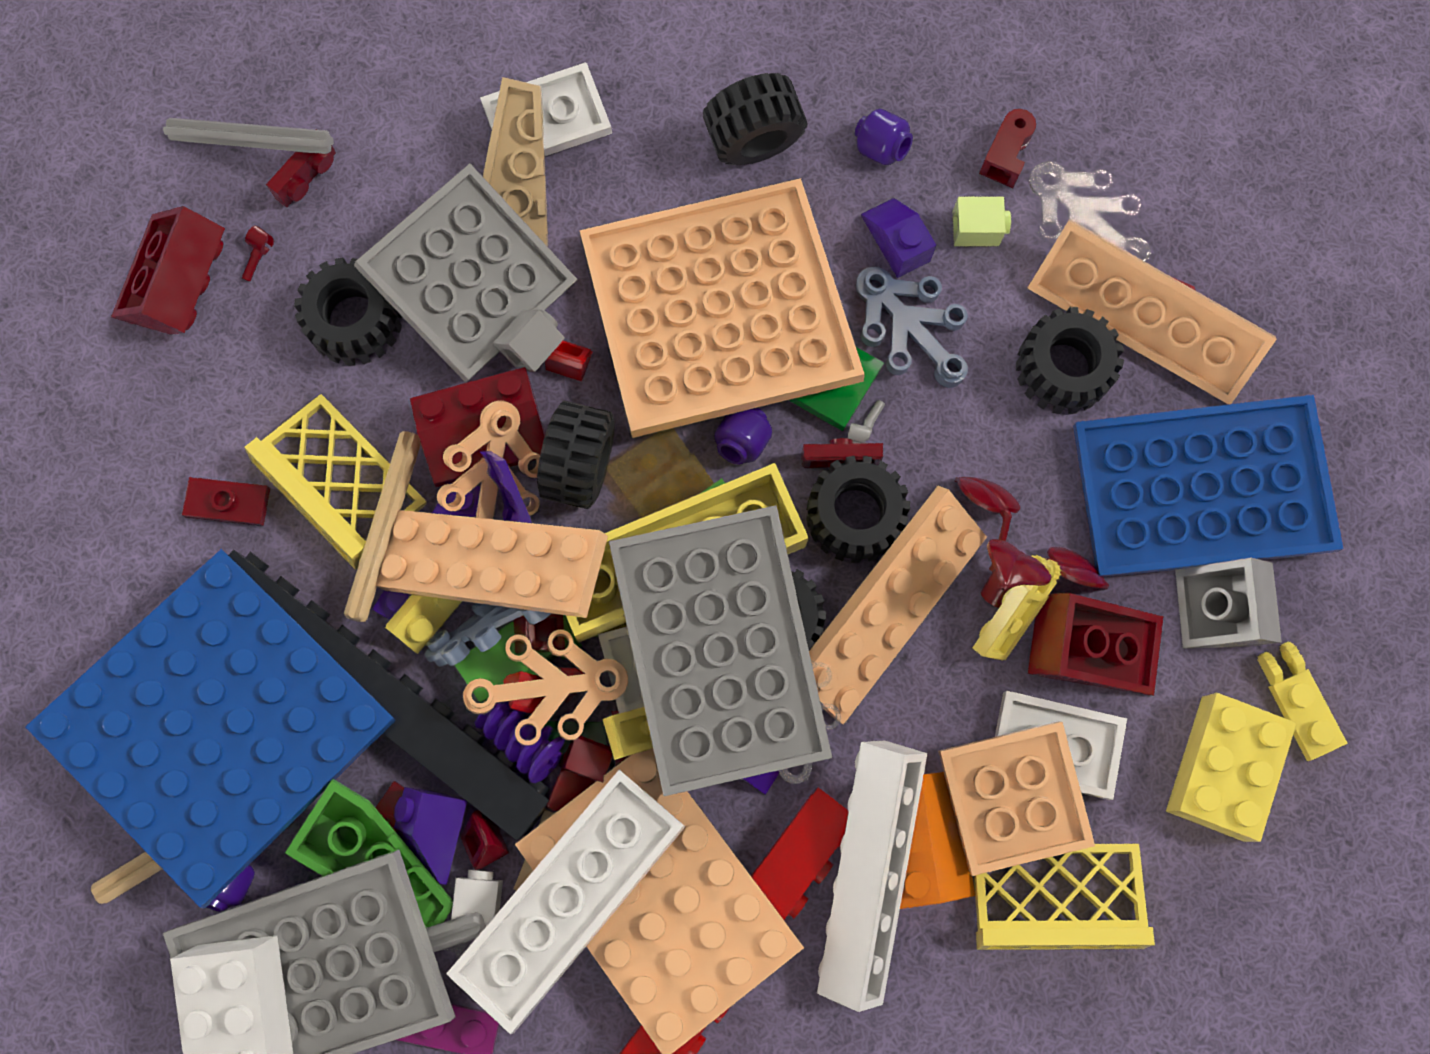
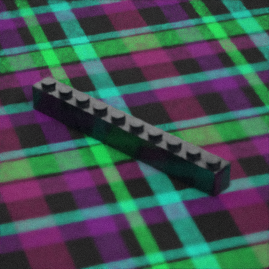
M234 549L228 556L396 720L383 733L515 840L520 841L531 831L544 811L548 809L547 805L550 802V798L546 796L550 790L548 786L542 781L531 783L529 777L527 779L523 778L514 770L517 762L509 761L504 751L497 750L495 754L482 745L486 740L485 736L468 723L463 729L450 720L455 714L451 709L436 698L431 704L419 695L423 690L422 686L405 673L400 679L388 670L392 665L388 659L375 649H372L369 654L357 646L361 640L359 636L343 624L338 629L329 624L326 620L331 615L313 600L306 605L295 597L300 590L283 576H280L275 581L265 573L270 566L250 551L245 557Z

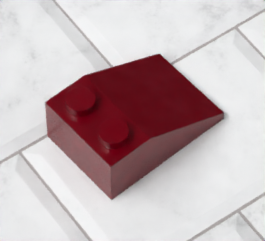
M1072 593L1048 595L1049 598L1035 617L1028 674L1154 696L1164 616Z

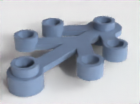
M869 267L861 271L855 284L858 295L866 302L865 325L860 333L861 341L869 347H876L883 341L886 334V329L880 322L881 307L883 306L892 316L891 349L886 360L888 371L894 375H902L910 367L912 358L907 351L908 333L936 364L934 376L940 385L953 388L961 384L968 372L967 363L961 356L949 354L922 324L945 326L951 331L959 330L967 320L968 314L966 309L959 304H952L946 310L906 306L896 297H918L925 303L934 302L942 290L940 281L935 277L927 276L920 282L893 279L886 270L880 267ZM877 280L881 283L882 287L875 288L869 281ZM923 286H931L935 293H926ZM949 314H957L960 317V321L955 322L951 320ZM867 330H876L879 334V337H870L867 334ZM895 357L901 358L905 362V366L895 365L892 359ZM947 364H955L959 372H951L947 368Z
M474 603L472 610L475 614L456 630L449 633L447 630H442L429 639L426 644L428 649L425 652V657L429 662L434 661L438 667L446 664L453 666L462 661L470 652L464 642L470 640L481 652H484L501 639V635L496 630L497 627L523 615L531 625L544 620L551 613Z

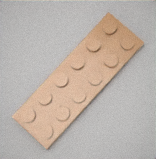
M1071 219L1068 220L1028 286L1029 290L1066 311L1069 307H1078L1081 314L1086 309L1094 311L1093 318L1100 320L1103 316L1109 321L1106 325L1107 329L1110 331L1115 328L1119 334L1116 340L1226 404H1232L1277 340L1276 336Z
M941 486L936 487L809 650L821 707L843 725L987 538L949 489Z
M398 510L375 586L391 592L587 618L608 535L600 530Z

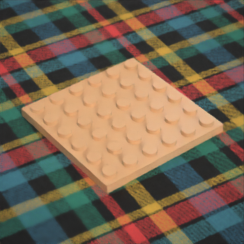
M801 178L580 230L632 438L864 382V371Z

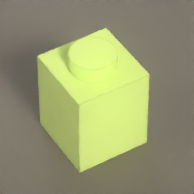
M1004 197L957 198L952 211L954 246H999L1004 235L1009 234L1011 228L1010 211H1005Z

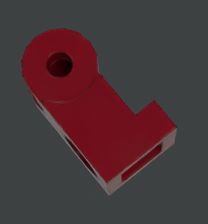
M1013 109L1008 112L979 172L980 175L1012 189L1014 188L1025 164L1024 161L1016 157L1019 151L1025 149L1030 143L1037 125L1032 113L1024 109Z

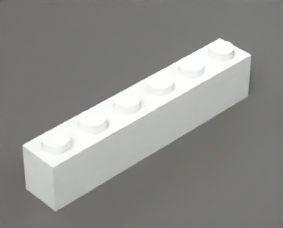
M888 741L861 742L860 751L856 756L853 791L848 800V820L840 845L842 854L839 871L833 884V905L831 916L826 925L827 939L824 956L818 970L820 978L817 994L857 1012L883 1005L927 753Z

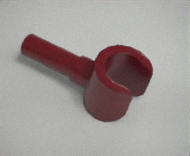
M256 225L252 226L245 236V242L253 250L241 279L249 282L254 275L259 260L270 250L265 244L267 243L271 247L274 245L273 237Z

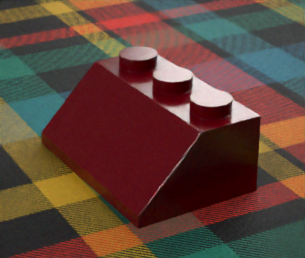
M185 206L152 214L111 318L170 335L185 333L196 319L197 311L194 308L198 297L206 291L209 285L210 275H208L212 261L218 258L223 249L224 243L221 238L225 228Z
M526 367L410 398L417 433L435 487L453 483L484 458L480 452L487 451L488 442L471 454V464L466 470L457 472L444 463L443 454L449 446L459 444L480 427V416L483 409L494 401H506L516 407L520 415V425L517 431L532 452L541 454L545 432ZM505 415L497 420L498 428H502L506 423ZM505 443L503 459L506 460L509 467L518 465L519 459ZM457 452L453 455V464H457L462 460V452Z

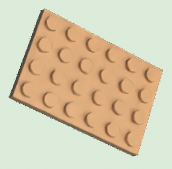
M652 748L630 755L604 775L603 783L596 781L518 841L515 846L534 871L618 770H621L685 826L682 832L586 946L662 1054H672L804 949V946L688 791L663 796L655 754Z

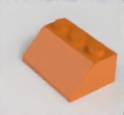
M944 772L923 775L900 909L941 904L975 896L973 878L969 873Z

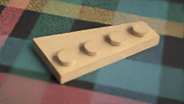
M502 77L483 178L548 247L542 88L539 85Z

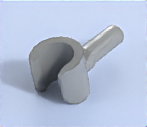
M881 400L875 402L863 426L851 423L847 438L852 439L853 443H866L885 403Z

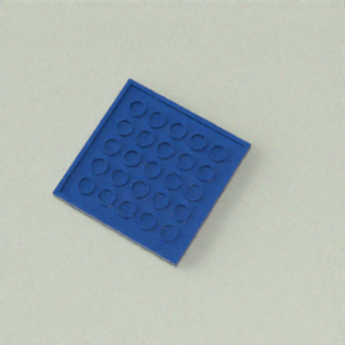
M220 549L27 724L25 728L200 908L205 909L325 791L332 779L336 780L396 720L240 566Z

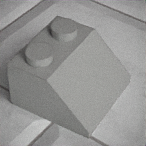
M1245 558L1175 570L1184 649L1249 647L1282 643L1272 562Z

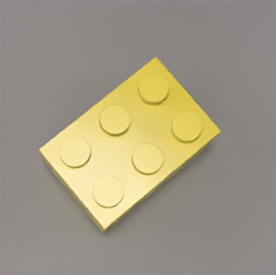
M1220 693L1203 696L1166 812L1243 842H1261L1297 723Z

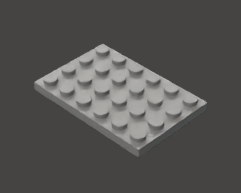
M777 505L609 541L663 796L832 758Z
M400 850L181 925L163 933L171 958L196 945L277 935L293 1054H354L448 1023L455 1017Z

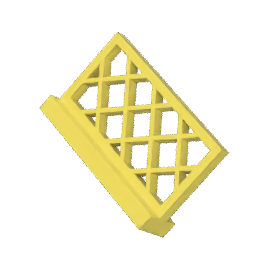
M320 394L263 440L260 441L256 437L244 448L251 462L356 570L366 543L356 531L357 518H373L376 511L358 510L359 491L382 492L390 463ZM320 408L331 417L330 430L308 429L309 418ZM336 423H337L344 431H336ZM302 424V429H296ZM285 437H301L299 455L281 454L274 446ZM307 438L329 439L328 456L305 455ZM335 439H353L357 443L356 457L334 456ZM362 449L370 458L362 457ZM291 463H298V470ZM305 463L327 464L326 482L307 481L303 477ZM333 464L356 465L354 483L332 482ZM361 465H378L384 471L383 484H361ZM409 484L406 494L413 503L404 510L418 512L427 502ZM317 490H325L324 497ZM331 490L353 491L352 510L334 509L330 505ZM343 517H351V525Z
M1095 844L1094 847L1065 853L1058 861L1053 857L1044 858L1052 868L1040 882L1036 881L1020 865L1012 866L998 883L987 873L974 876L978 927L976 932L977 950L1145 949L1155 945L1153 927H1148L1139 844ZM1071 854H1081L1094 866L1081 882L1062 866ZM1092 854L1105 855L1098 861ZM1112 854H1129L1130 873L1122 882L1103 865ZM1014 871L1033 887V890L1020 904L1001 887ZM1056 871L1075 887L1062 903L1043 887ZM1097 871L1116 887L1104 903L1085 887ZM1130 881L1132 883V891L1126 886ZM985 882L992 888L987 895ZM996 892L1015 909L1005 921H988L987 901ZM1037 892L1056 908L1046 921H1037L1024 909ZM1079 892L1098 909L1089 920H1078L1066 909V906ZM1120 892L1134 903L1136 920H1121L1108 908ZM1018 913H1019L1026 921H1012V920H1013V919L1018 915ZM1061 913L1068 921L1054 920ZM1103 913L1109 920L1097 919Z

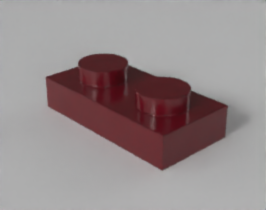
M331 145V152L328 154L296 151L266 184L274 198L285 207H288L293 201L301 200L308 192L309 183L318 173L323 174L331 167L334 155L336 154L333 146Z

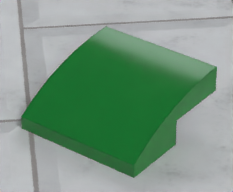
M856 347L864 371V382L790 399L789 401L837 429L844 431L865 394L881 371L884 362Z

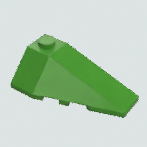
M334 779L331 780L285 854L325 876L400 850L425 928L444 923L453 908V900L372 803Z

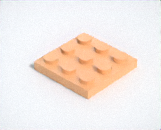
M1058 721L938 751L969 873L972 876L1095 846L1063 722Z

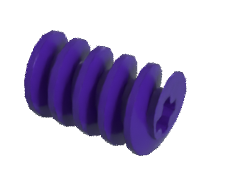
M507 701L496 703L494 708L488 713L479 714L474 722L475 727L483 729L484 736L494 740L495 747L498 750H506L507 759L517 762V768L520 772L529 773L528 777L531 783H537L546 778L559 764L562 758L559 750L563 746L565 739L559 736L550 742L548 739L553 732L551 725L541 729V736L534 745L524 746L516 740L515 729L521 721L526 719L528 713L511 709ZM524 725L519 732L521 738L526 741L534 739L536 729L532 725Z

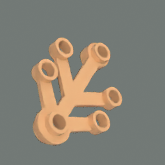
M494 401L483 409L480 416V427L459 444L449 446L444 451L443 460L449 468L461 472L470 466L471 454L487 442V451H492L501 458H503L506 443L519 459L518 466L520 471L531 478H537L540 455L531 451L517 431L520 425V415L516 407L506 401ZM505 415L506 423L502 428H498L497 420ZM457 452H462V460L457 464H453V455ZM536 458V467L528 471L529 461ZM481 459L452 484H446L439 489L437 501L442 507L448 511L459 510L464 505L465 495L481 482L476 518L493 519L498 487L487 474L488 464L485 459ZM510 469L522 499L530 497V504L526 509L531 516L539 508V499L530 491L525 490ZM450 492H456L455 500L452 503L446 504L447 495Z
M556 630L548 638L547 646L549 651L558 657L565 656L585 673L567 676L533 650L527 637L514 635L506 642V655L512 661L522 662L542 679L493 685L486 679H475L465 687L463 700L466 708L472 713L485 714L491 711L495 704L499 702L545 697L531 716L521 721L515 729L516 740L524 746H531L539 740L541 729L570 693L588 691L573 713L564 715L557 726L558 733L563 739L575 740L582 734L585 721L601 701H613L625 692L628 685V674L623 665L613 659L596 661L573 643V638L569 632ZM555 637H565L568 641V647L561 651L555 649L552 644ZM513 642H523L526 645V652L520 656L512 654L510 646ZM604 672L612 673L615 677V684L611 687L603 686L599 680L600 675ZM477 688L486 689L489 694L487 701L476 703L472 699L473 691ZM568 719H573L578 723V731L574 735H568L563 731V722ZM524 725H532L536 729L535 738L530 741L522 739L519 733L520 729Z

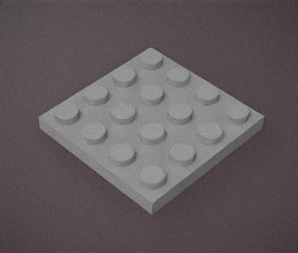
M468 164L356 260L354 264L358 271L465 383L500 352L493 342L522 310L545 311L578 280L471 164Z

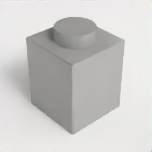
M522 310L493 344L517 369L526 367L528 372H535L565 337L557 330V321L546 311Z

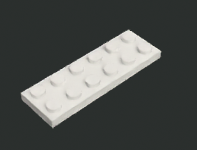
M618 770L446 974L508 1033H515L685 826L621 770Z

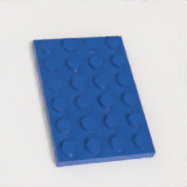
M1314 395L1075 422L1073 425L1094 564L1098 575L1103 578L1187 569L1245 558L1270 560L1334 553L1344 549Z

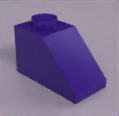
M892 198L861 214L862 219L897 278L931 262L937 245L917 212L897 199Z
M404 787L402 797L399 798L395 806L394 817L396 822L394 829L439 884L447 885L467 801L448 794Z

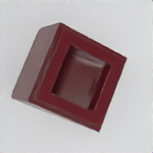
M551 613L544 620L532 625L524 615L513 620L514 635L527 637L531 643V648L537 653L550 652L547 646L549 636L556 630H564V620L561 614ZM555 637L552 641L553 647L560 651L565 650V637ZM515 641V653L524 654L527 650L526 645L521 641Z
M562 768L547 808L556 812L596 781Z

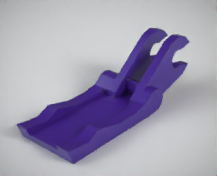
M492 451L480 452L488 464L487 474L497 485L504 504L503 520L532 523L506 460Z

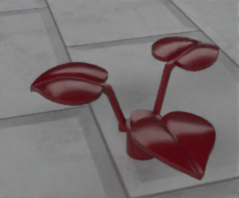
M956 477L954 482L958 483L962 492L972 502L989 511L1000 513L1003 519L999 539H991L987 544V550L992 562L989 570L992 573L980 592L983 599L989 604L1000 608L1003 596L1012 587L1020 585H1047L1052 578L1047 568L1036 558L1025 554L1012 544L1006 542L1012 518L1011 512L1018 513L1020 510V505L1012 494L1000 485L985 479ZM1050 547L1047 551V555L1050 558L1046 560L1050 559L1058 562L1057 564L1060 565V570H1062L1060 574L1064 578L1084 586L1103 588L1104 590H1107L1110 586L1103 577L1098 575L1095 566L1078 553L1062 547Z

